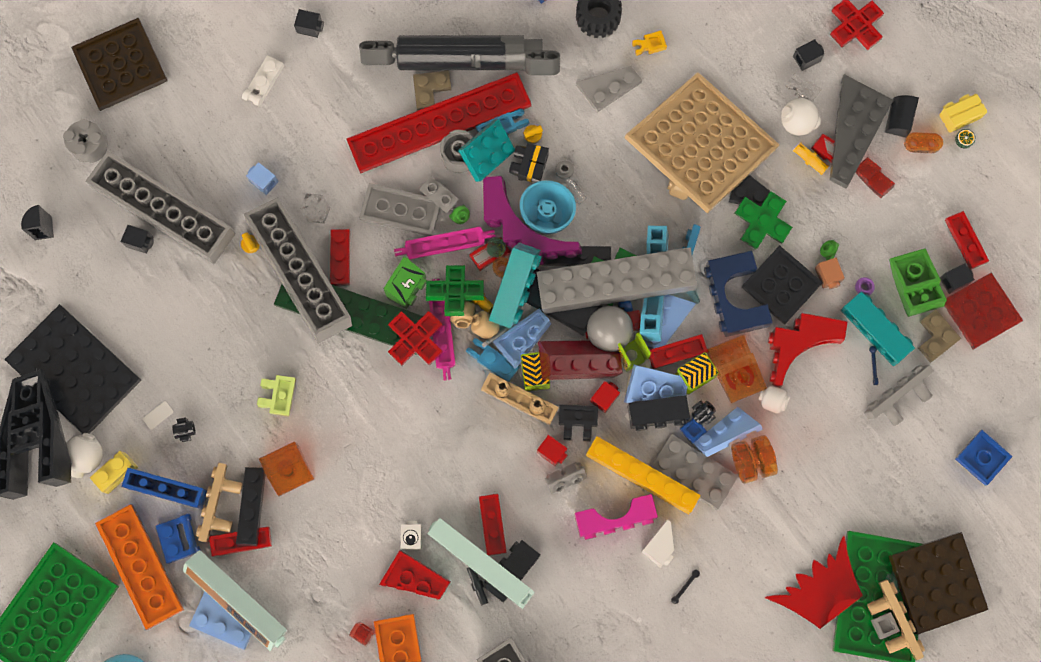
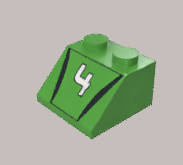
M403 257L383 288L387 298L405 309L409 305L412 306L417 299V292L426 285V274L408 258Z

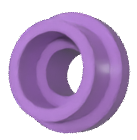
M867 277L860 278L855 284V290L858 294L862 291L863 294L869 296L875 289L874 282ZM866 285L867 290H863L861 286Z

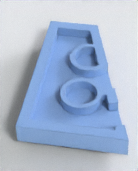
M669 294L664 295L661 341H645L647 347L654 349L666 345L696 303Z
M538 309L494 340L493 343L516 369L522 362L521 355L530 352L550 327L551 322Z
M634 364L624 402L632 403L635 401L686 395L687 386L680 375Z
M737 407L696 440L694 445L708 457L729 447L730 442L738 438L741 441L747 438L746 434L755 430L759 432L763 428L760 423Z
M204 592L189 626L245 650L252 634L211 596Z

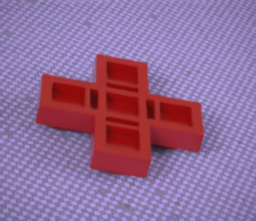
M849 0L841 1L832 9L833 14L842 24L835 28L830 35L841 47H844L856 37L869 50L883 38L872 24L880 19L884 12L873 0L860 10Z
M401 311L388 324L401 338L388 353L401 366L415 353L430 366L443 353L430 339L443 324L430 311L416 324Z

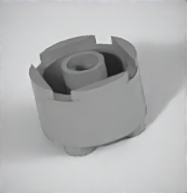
M87 119L73 123L63 134L66 148L81 162H97L107 152V137L95 123Z
M454 130L441 141L440 152L442 162L445 168L452 172L464 173L469 171L462 156L458 153V150L473 138L469 132Z

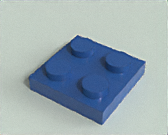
M980 430L955 460L986 486L1013 456L983 430Z

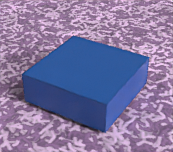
M693 418L679 429L691 444L707 432L703 425L697 423Z

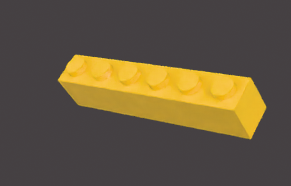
M596 436L586 454L588 458L688 515L692 512L701 496Z

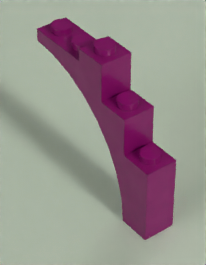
M502 176L485 177L483 179L484 221L492 228L503 225V241L507 246L513 248L518 243H522L541 250L539 255L542 256L539 265H545L544 257L547 259H557L558 256L573 258L582 254V247L579 242L550 239L524 225L511 208L507 197L506 184Z

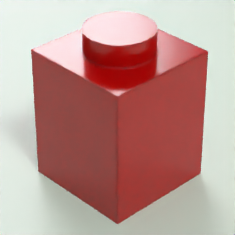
M604 381L590 402L606 413L619 397V388L612 382L607 383Z
M549 434L537 449V453L554 466L558 463L562 464L568 456L566 454L567 448Z

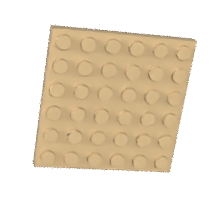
M700 73L695 74L625 136V139L707 214L779 147V144Z

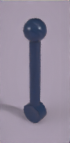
M871 346L869 351L872 356L873 385H878L875 356L877 348Z

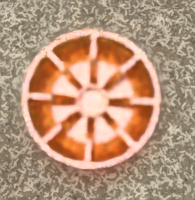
M766 435L752 438L751 448L745 440L731 445L733 462L743 484L757 481L758 472L762 478L777 475L778 469L775 452Z

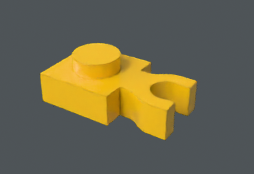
M662 31L644 35V40L637 39L632 41L633 47H641L635 50L636 56L641 55L644 51L653 54L667 48Z

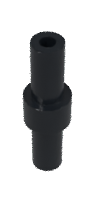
M470 567L466 568L472 581L471 587L473 592L476 591L481 606L489 603L483 590L484 584L482 580H479L477 573Z

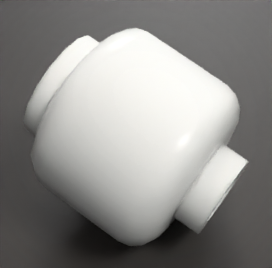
M772 385L766 390L763 389L759 396V400L762 401V408L776 414L786 410L790 399L785 390Z

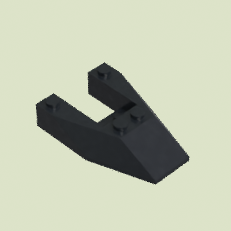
M42 369L12 379L0 424V497L14 500L28 495L29 451L39 448L38 483L54 487L71 483V460L59 414L45 372Z

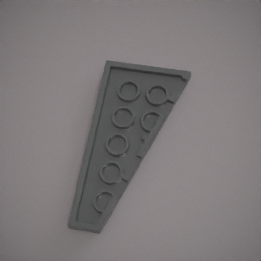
M844 74L841 82L842 89L840 92V105L835 130L836 138L829 180L846 189L893 99Z

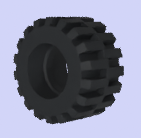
M578 0L576 7L578 27H581L583 33L587 32L589 37L594 35V38H598V36L604 38L606 34L610 36L613 34V30L616 31L618 25H620L622 14L621 1ZM593 8H603L609 14L598 18L591 15L589 11Z

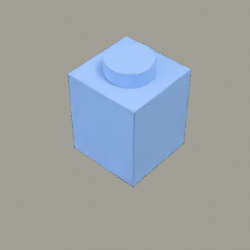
M259 162L256 166H252L246 175L249 182L265 195L278 183L276 176Z

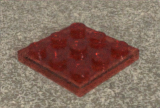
M992 272L947 297L944 305L973 350L1023 321Z

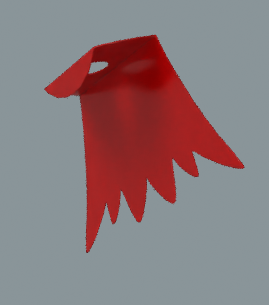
M842 537L839 544L836 560L831 554H828V568L813 560V577L805 574H796V579L801 589L786 587L791 595H772L765 598L794 611L819 629L824 627L863 596L850 564L845 537Z

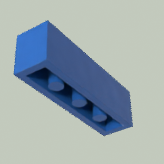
M127 468L121 486L132 491L201 510L207 498L206 489Z

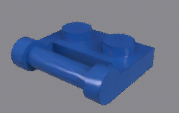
M190 514L156 525L166 564L193 556L199 550L201 551L200 546H197L190 522L192 520ZM183 524L190 548L186 551L178 527Z

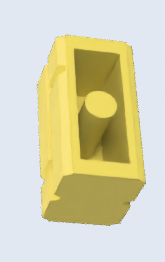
M967 94L961 97L959 102L955 104L949 102L944 105L939 116L943 123H945L948 132L951 133L983 118L987 113V109L981 103L978 94L972 96Z
M122 451L116 453L113 459L111 458L90 477L93 483L106 494H109L123 482L127 468L135 470L138 468L133 460Z

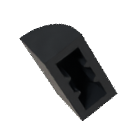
M900 95L893 98L885 133L905 138L912 130L919 97Z
M35 205L28 209L22 217L21 229L35 241L54 238L52 216L40 205Z

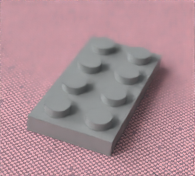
M369 183L359 219L426 236H433L440 207L427 196Z
M671 434L651 466L700 494L699 499L717 510L738 478V475L711 458L706 457L703 453Z

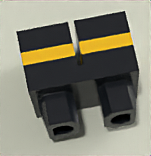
M527 143L526 147L516 145L514 157L522 159L521 164L511 162L509 173L518 176L520 181L525 180L532 182V184L541 181L549 156V148Z

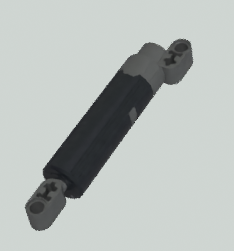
M399 35L396 47H394V43L391 41H363L359 44L362 64L391 65L395 62V58H397L399 70L525 69L528 75H557L560 72V53L553 50H543L542 39H524V35Z

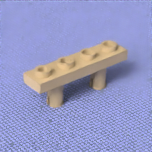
M489 373L481 388V391L548 425L551 424L559 409L558 406L492 373Z
M218 462V466L213 468L211 478H214L213 485L208 487L206 494L209 501L207 505L203 506L201 517H204L203 524L198 525L196 536L199 537L198 541L208 543L212 530L231 532L233 522L216 518L215 512L220 493L227 491L240 494L243 483L226 479V464Z
M888 580L879 582L884 595L882 598L867 604L871 615L887 609L892 610L902 632L901 636L885 642L889 653L891 654L907 647L910 649L915 660L924 658L922 653L925 651L920 639L916 640L913 634L916 632L912 621H907L904 615L907 611L903 602H898L895 596L898 592L894 583H889Z

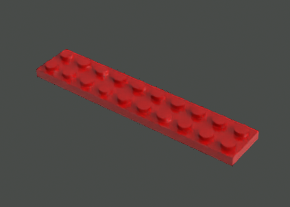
M518 72L359 133L346 140L361 174L440 143L444 137L454 130L468 132L475 129L476 126L506 113L532 107V104Z

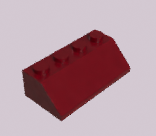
M590 340L538 342L542 380L614 378L623 373L620 353L618 351L601 350L595 347Z

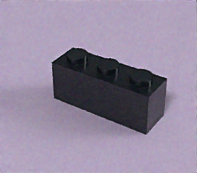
M687 395L628 403L627 406L630 428H636V431L647 430L649 426H655V429L667 427L666 424L674 423V426L685 425L686 421L690 419Z
M523 540L520 543L516 541L509 549L512 552L507 559L503 557L498 564L521 581L541 554ZM484 581L487 584L484 587L501 602L504 603L508 597L489 582Z

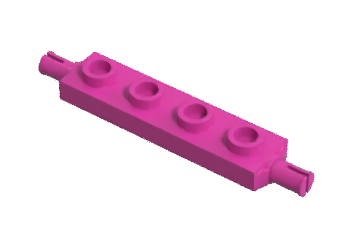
M481 227L408 240L405 242V247L394 249V252L402 251L395 253V257L407 254L410 260L482 246L485 239L496 237L495 234L488 235L495 233L493 229L483 232Z
M429 301L430 312L443 324L433 335V342L443 351L435 360L436 368L443 370L444 381L447 380V376L448 380H451L450 368H453L456 364L450 316H445V301Z

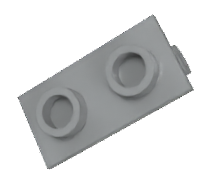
M432 176L419 189L446 214L457 207L456 203L459 199Z
M580 462L564 467L566 473L562 475L560 470L547 475L548 477L545 478V481L549 486L551 494L561 492L566 487L579 484L587 478L585 469Z

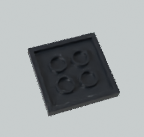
M779 245L741 288L762 306L768 304L770 313L785 325L823 282Z

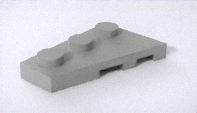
M630 66L577 81L576 86L598 113L641 84L642 79Z

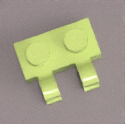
M276 375L275 380L261 379L260 386L263 389L274 390L272 399L258 397V407L270 408L269 413L273 415L289 417L296 378Z

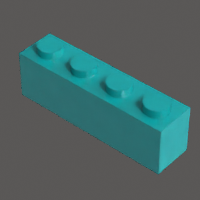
M861 291L840 311L894 367L915 349L913 342L908 337L903 336L899 331V327L895 323L890 322L886 318L885 312L877 308L872 303V299Z

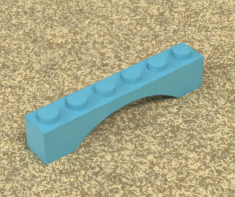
M648 226L647 254L668 251L669 234L667 226ZM664 295L644 298L640 322V334L644 341H661Z

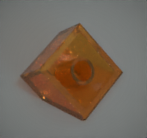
M295 441L259 458L263 470L278 496L314 480L304 455Z

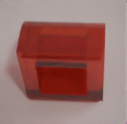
M358 622L354 625L349 636L367 647L376 633L364 623Z

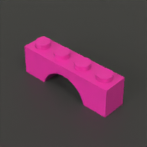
M652 494L633 498L627 514L618 519L604 518L594 508L574 513L580 538L584 537L585 540L596 538V534L604 532V535L616 533L615 529L623 527L624 531L635 528L634 524L642 523L643 526L653 524L654 519L658 518Z

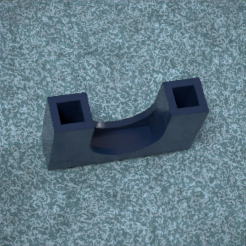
M753 251L708 260L706 267H704L705 276L709 278L711 284L709 285L710 295L714 296L716 302L714 303V310L716 314H719L721 320L719 321V328L721 332H724L725 337L767 328L773 323L768 304L750 309H740L733 306L725 295V285L729 280L754 274L757 270Z

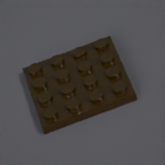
M139 18L71 47L100 111L168 81Z
M962 532L888 556L909 619L915 627L916 632L914 634L919 635L989 610Z

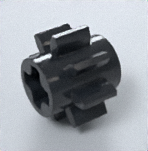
M701 400L692 407L694 410L692 417L699 424L705 423L707 425L716 418L713 415L716 409L709 401L703 403Z
M186 417L176 419L177 424L172 425L174 438H180L182 442L191 441V436L196 435L194 422L188 421Z

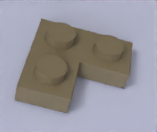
M449 70L413 74L417 111L435 104L433 92L451 90Z
M937 309L920 321L932 337L918 347V349L930 363L962 339Z

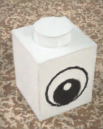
M406 521V524H401L400 549L422 550V525L418 524V521Z

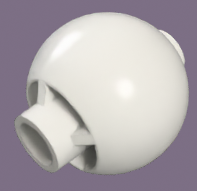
M796 98L789 101L781 113L783 127L793 135H806L813 129L818 128L821 122L817 107L812 101L805 98Z
M83 433V435L74 436L66 442L71 460L72 477L83 478L84 473L94 471L102 461V447L92 434Z

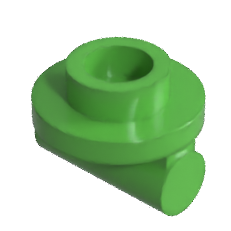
M463 204L456 207L449 215V218L457 224H464L469 219L470 212Z
M834 240L826 241L821 246V255L826 260L833 259L839 244Z

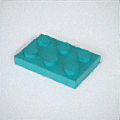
M494 119L458 151L475 181L481 182L514 153L515 148L500 120Z

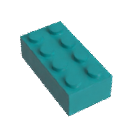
M518 243L513 247L489 321L512 328L514 324H518V321L521 320L524 312L521 307L528 300L530 292L527 290L535 280L536 274L533 272L539 267L542 256L539 255L541 250L522 243Z

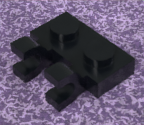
M559 405L558 425H564L563 440H571L572 426L584 427L583 441L591 442L592 427L598 426V407Z

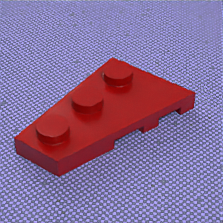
M399 550L379 585L440 600L451 581L402 550Z

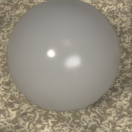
M615 306L599 308L588 320V338L595 347L601 350L618 351V343L624 348L632 338V320L621 308Z

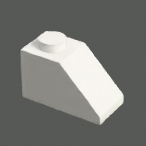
M669 520L665 521L642 550V553L659 567L663 564L667 566L674 558L671 555L674 551L671 522Z

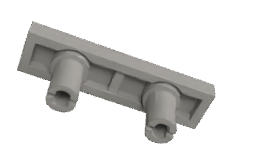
M930 365L915 367L911 371L912 375L908 378L907 376L903 377L897 382V387L894 389L890 388L882 394V399L868 405L869 409L864 412L868 419H873L885 413L893 425L896 426L904 419L894 407V403L912 389L922 402L928 401L933 395L924 385L923 381L934 372L933 368Z

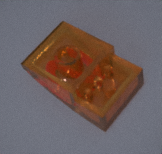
M739 335L707 348V355L719 372L717 375L718 380L731 403L767 389L754 354L750 352L744 335Z

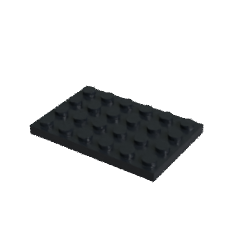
M60 304L4 359L21 376L40 369L44 370L57 410L82 434H90L141 381L130 368Z

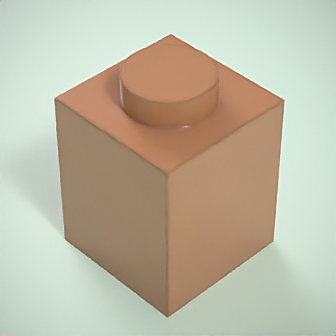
M837 257L820 262L815 267L818 278L823 282L821 284L823 289L827 287L829 289L837 288L845 279Z

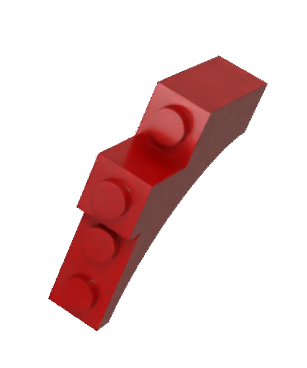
M801 313L798 318H795L793 325L795 330L775 327L768 336L770 350L777 351L773 355L772 363H775L774 371H771L769 382H772V386L778 388L783 386L789 366L804 351L822 344H841L845 340L848 321Z

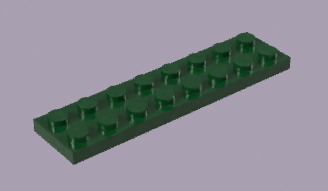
M281 284L274 306L301 315L285 287ZM332 285L351 317L352 326L345 330L393 347L401 338L388 324L401 311L414 324L423 317L422 315Z

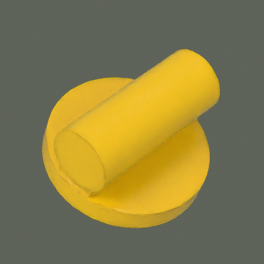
M530 125L523 132L524 138L529 143H537L542 138L543 130L541 125Z
M248 232L241 235L243 238L241 240V248L244 252L254 253L259 249L260 245L254 235H249Z

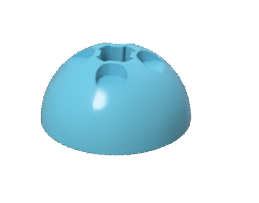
M539 181L530 185L523 192L520 199V212L524 222L532 230L541 234H555L564 230L572 222L576 213V202L572 193L562 184L554 181Z

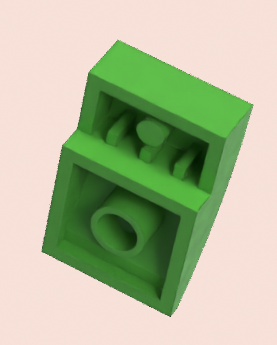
M926 248L889 259L894 282L908 317L944 307L947 299L939 284L941 279Z

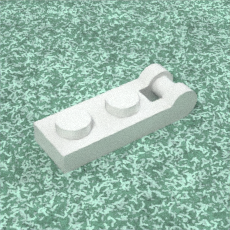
M267 55L249 87L244 91L242 99L250 100L254 105L260 107L282 71L284 64Z

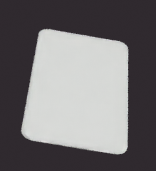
M164 401L143 417V421L152 430L173 414L174 411Z

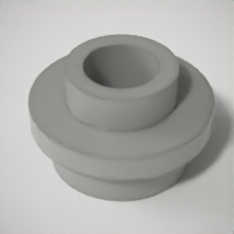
M566 160L560 161L555 169L557 176L562 179L570 178L574 173L573 164ZM562 167H567L568 170H567V171H562L561 168H562Z

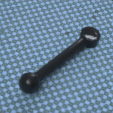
M698 570L692 571V576L676 596L672 597L671 602L673 604H678L679 598L695 578L700 576Z

